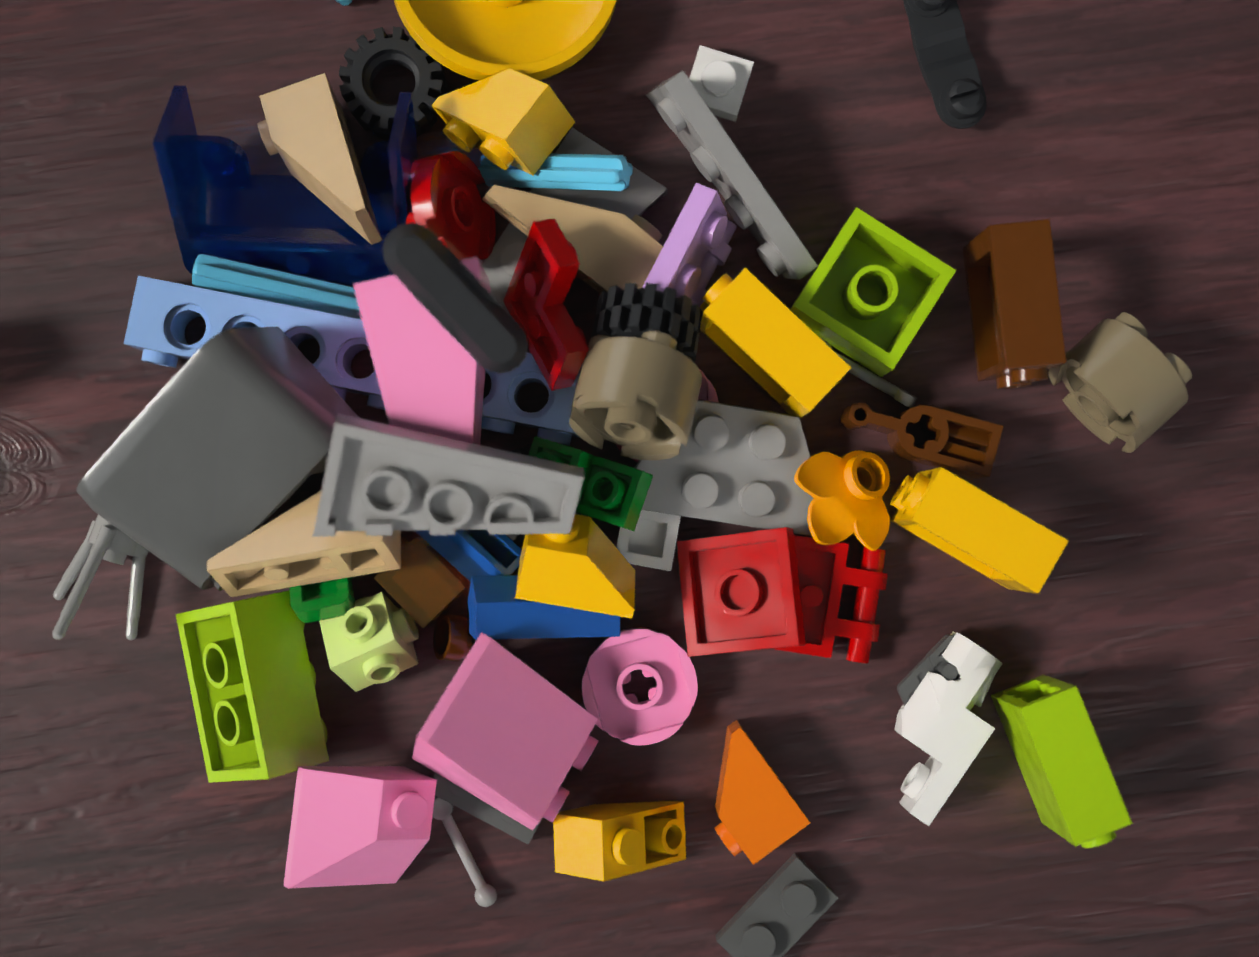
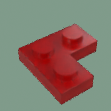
M555 218L533 221L503 300L510 315L524 330L527 336L528 348L551 391L572 387L589 351L583 331L574 324L563 304L578 272L580 262L574 246L567 241Z

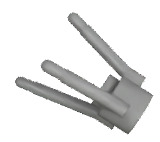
M97 515L96 521L92 520L84 542L53 593L54 599L62 600L77 579L52 632L54 639L60 640L65 636L102 559L124 565L127 555L133 557L127 608L126 638L134 640L137 637L145 560L148 550L100 515Z

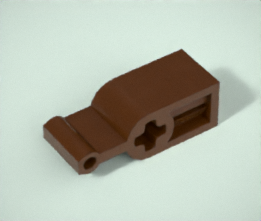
M856 403L844 408L840 423L849 430L863 427L887 434L890 448L897 456L905 460L935 468L942 467L949 472L975 479L990 477L1003 430L1002 425L923 405L903 411L894 418L872 412L867 404ZM854 413L858 415L859 421L855 418ZM920 420L922 421L921 431L929 434V440L913 446L914 436L906 433V427L918 423Z

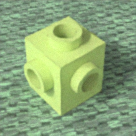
M383 592L356 600L355 607L347 611L344 616L319 621L330 669L355 692L373 684L391 681L400 672L419 664L413 641L419 639L416 623L407 608L398 609Z

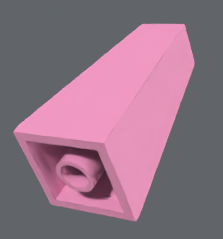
M478 257L460 260L491 294L489 278ZM395 275L353 284L389 425L480 445L485 368L479 365L443 328Z

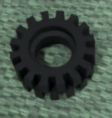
M393 26V34H386L383 27L373 29L376 38L368 41L363 34L356 39L359 45L358 50L355 52L348 48L344 54L348 64L347 67L340 65L339 77L343 82V85H339L341 95L359 124L366 131L372 130L376 137L385 139L387 134L392 135L395 141H405L404 134L411 132L414 138L423 134L421 130L423 125L427 123L432 128L438 121L435 115L436 111L431 105L439 96L448 93L445 73L441 64L429 56L412 36H407L403 28ZM389 65H402L411 70L415 75L416 83L412 95L400 104L391 105L383 103L373 93L375 76L381 69Z
M625 283L624 290L615 285L609 287L608 293L603 291L599 295L590 339L596 335L641 338L645 332L658 331L673 337L677 342L676 350L695 363L702 315H700L701 309L697 304L691 305L692 299L686 295L676 298V290L668 287L663 292L656 291V284L646 283L645 289H638L636 283Z

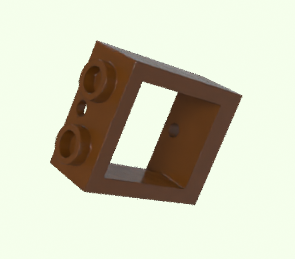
M1050 219L989 225L963 247L978 381L996 380L997 389L1031 386L1032 382L1047 380V370L1066 363Z

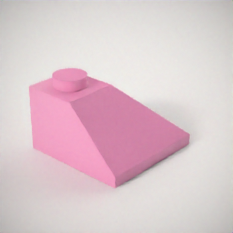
M298 766L284 886L289 889L396 883L430 840L437 780L404 766Z

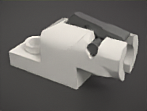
M954 631L951 635H944L897 685V691L903 705L897 714L894 730L930 755L925 765L920 762L917 763L905 777L900 789L904 795L899 803L910 814L930 826L995 730L994 727L973 714L970 710L974 705L982 706L993 678L1001 667L1002 662L970 639Z

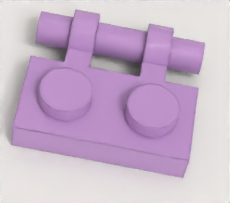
M699 183L695 184L643 285L644 289L646 283L656 284V291L663 292L668 287L676 290V298L683 295L688 296L692 299L691 305L697 304L700 307L704 302L702 298L707 292L705 288L717 265L722 266L725 264L732 249L728 243L737 228L733 222L728 220L727 212L716 190Z

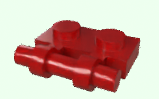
M794 535L806 645L774 649L831 658L835 636L849 638L846 660L869 664L872 642H878L880 625L875 624L880 590L886 591L888 574L883 573L886 550L877 549L876 551H870L864 547L861 567L856 569L846 567L849 544L839 542L834 545H822L815 542L813 538ZM843 584L857 586L852 620L838 618Z

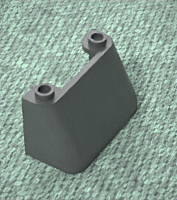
M279 327L227 329L208 340L189 359L78 483L76 491L95 513L200 589L206 590L216 587L218 591H222L224 589L207 571V560L259 529L310 475L326 470L334 423L338 414L355 418L359 417Z

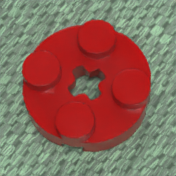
M451 151L415 160L411 165L412 212L407 215L406 224L416 223L424 225L444 243L459 261L478 257L479 260L487 259L492 253L495 243L496 219L494 209L487 203L482 202L480 192L476 186L485 183L478 167L469 157L459 151Z

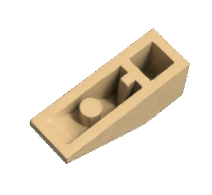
M323 73L260 95L266 120L258 122L257 125L269 155L279 153L290 174L371 245L381 242V234L345 115L326 74Z
M493 185L482 198L485 203L526 236L529 234L533 221L555 218L565 238L574 246L577 252L580 266L576 276L599 295L603 291L608 293L609 287L615 285L624 290L625 283H636L638 289H641L663 248L658 242L662 234L639 215H634L630 219L622 213Z
M321 491L208 559L207 571L230 597L401 569V530L394 531L393 536H366V531H337L335 536H313Z

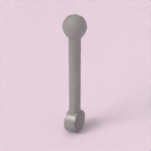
M823 340L832 349L831 344ZM835 352L851 367L848 371L849 373L888 394L901 404L913 408L918 399L917 397Z
M436 797L434 800L433 818L442 820L476 888L475 901L482 907L493 905L497 899V892L493 886L486 884L451 815L454 805Z

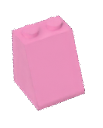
M481 632L417 735L412 759L533 831L542 817L553 822L570 792L560 785L571 766L582 771L599 741L590 736L598 719L492 638Z

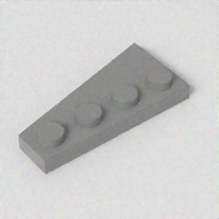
M685 72L677 73L647 93V98L660 113L665 123L689 151L698 170L709 182L715 185L725 198L724 205L730 216L743 230L748 228L761 245L756 250L770 272L776 277L782 273L785 278L800 280L815 269L818 265Z

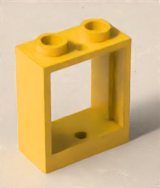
M746 268L734 280L725 273L702 298L704 302L699 307L703 311L700 330L790 415L801 418L809 413L851 369L840 356Z
M942 467L918 472L914 478L907 475L897 488L890 505L897 508L890 520L891 522L1009 590L1039 594L1068 543V540Z

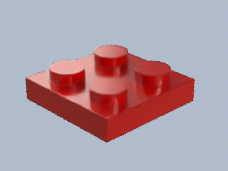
M782 527L677 541L688 657L806 645L793 528Z

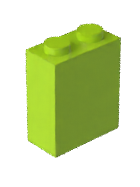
M1041 675L991 695L1042 824L1075 847L1081 845L1083 848H1094L1109 843L1116 838V830L1132 824L1077 686Z

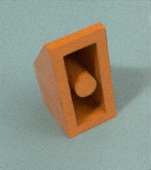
M735 720L727 726L715 803L718 817L722 822L714 827V829L734 857L743 851L754 865L809 825L810 821L739 722Z

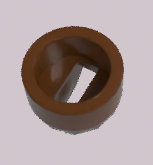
M442 614L438 618L434 629V653L438 660H465L475 644L471 643L472 635L469 633V618L461 615Z

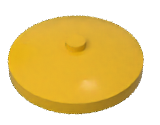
M394 0V3L409 34L429 56L460 75L480 81L508 69H513L537 80H543L573 66L602 37L610 23L617 0Z

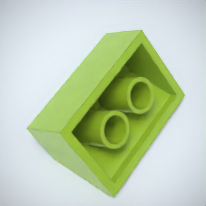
M290 590L176 614L209 783L271 779L298 770V766H315L329 761L326 747L327 729L320 717L315 692L316 673L312 663L309 661L303 632L305 623L299 620L291 607Z

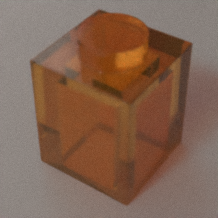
M402 537L401 569L379 572L374 577L422 628L430 626L470 587L468 581L422 537H415L411 542Z

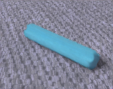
M551 153L534 176L512 165L507 170H503L484 155L481 156V165L478 167L487 186L498 185L521 188L624 191L629 187L630 176L633 174L632 164L627 163L626 157L623 155Z
M204 253L197 256L193 266L192 284L195 287L356 319L362 318L355 289L352 286Z

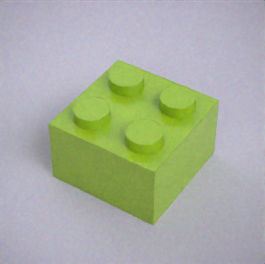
M856 207L790 310L820 339L827 341L831 346L882 377L894 370L956 270Z

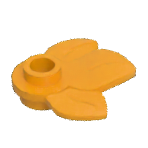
M856 450L842 457L823 451L804 461L797 469L794 481L803 491L813 497L808 507L807 523L815 542L822 545H834L847 539L854 533L867 549L876 551L884 542L890 526V516L882 499L890 484V473L883 459L874 453Z

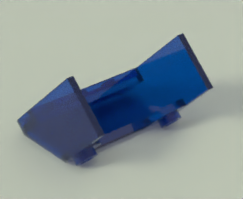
M174 85L152 143L183 263L190 274L193 272L197 256L204 253L352 287L356 283L394 275L385 263L383 247L389 233L399 225L406 224L407 215L412 212L411 165L415 160H418L412 92H400L390 141H380L372 144L366 149L362 157L361 172L382 238L381 242L371 245L294 176L251 174L248 157L237 143L221 136L197 135L187 87Z

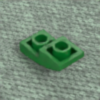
M534 436L528 456L584 468V479L575 512L635 531L653 475L594 456L576 448Z

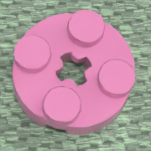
M641 627L621 630L620 637H607L590 655L582 678L583 702L586 710L598 719L596 725L610 736L631 745L655 744L675 734L690 715L698 692L696 671L687 652L668 634ZM634 670H642L644 677L654 676L657 682L655 687L648 690L649 699L646 701L638 702L634 693L625 694L622 685L631 681L630 672Z

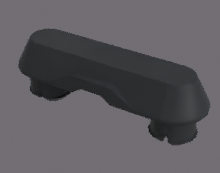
M903 0L920 70L931 92L940 119L948 126L956 129H966L976 125L984 116L987 108L986 94L975 59L967 42L965 26L957 0Z
M416 223L401 224L393 229L385 239L383 247L384 260L390 271L479 365L488 371L496 373L510 372L518 367L526 357L528 349L527 336L518 322L431 230L424 225Z

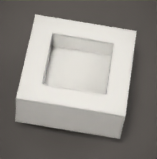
M700 45L689 79L714 115L736 122L754 62Z
M641 510L635 531L620 527L616 548L630 564L671 571L681 516Z

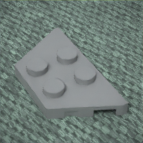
M698 399L686 447L684 444H681L680 453L673 458L639 460L634 467L653 475L642 510L762 529L789 527L793 528L794 534L812 536L807 523V513L813 497L803 491L794 481L795 473L799 466L810 458L800 418L797 416Z

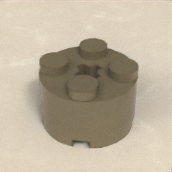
M1122 312L1115 319L1108 318L1100 321L1065 353V364L1052 368L1048 372L1053 387L1061 380L1063 381L1070 393L1062 401L1088 430L1107 444H1111L1116 438L1125 441L1126 443L1121 451L1132 453L1187 403L1188 392L1185 384L1192 379L1193 375L1188 366L1178 356L1170 352L1163 354L1147 339L1146 329L1134 316Z
M648 331L643 333L641 338L593 336L589 341V351L582 364L572 402L569 424L581 439L597 448L602 449L604 440L622 445L620 456L638 460L673 458L680 453L681 444H684L685 447L687 445L702 383V373L691 359L676 350V340L665 333Z

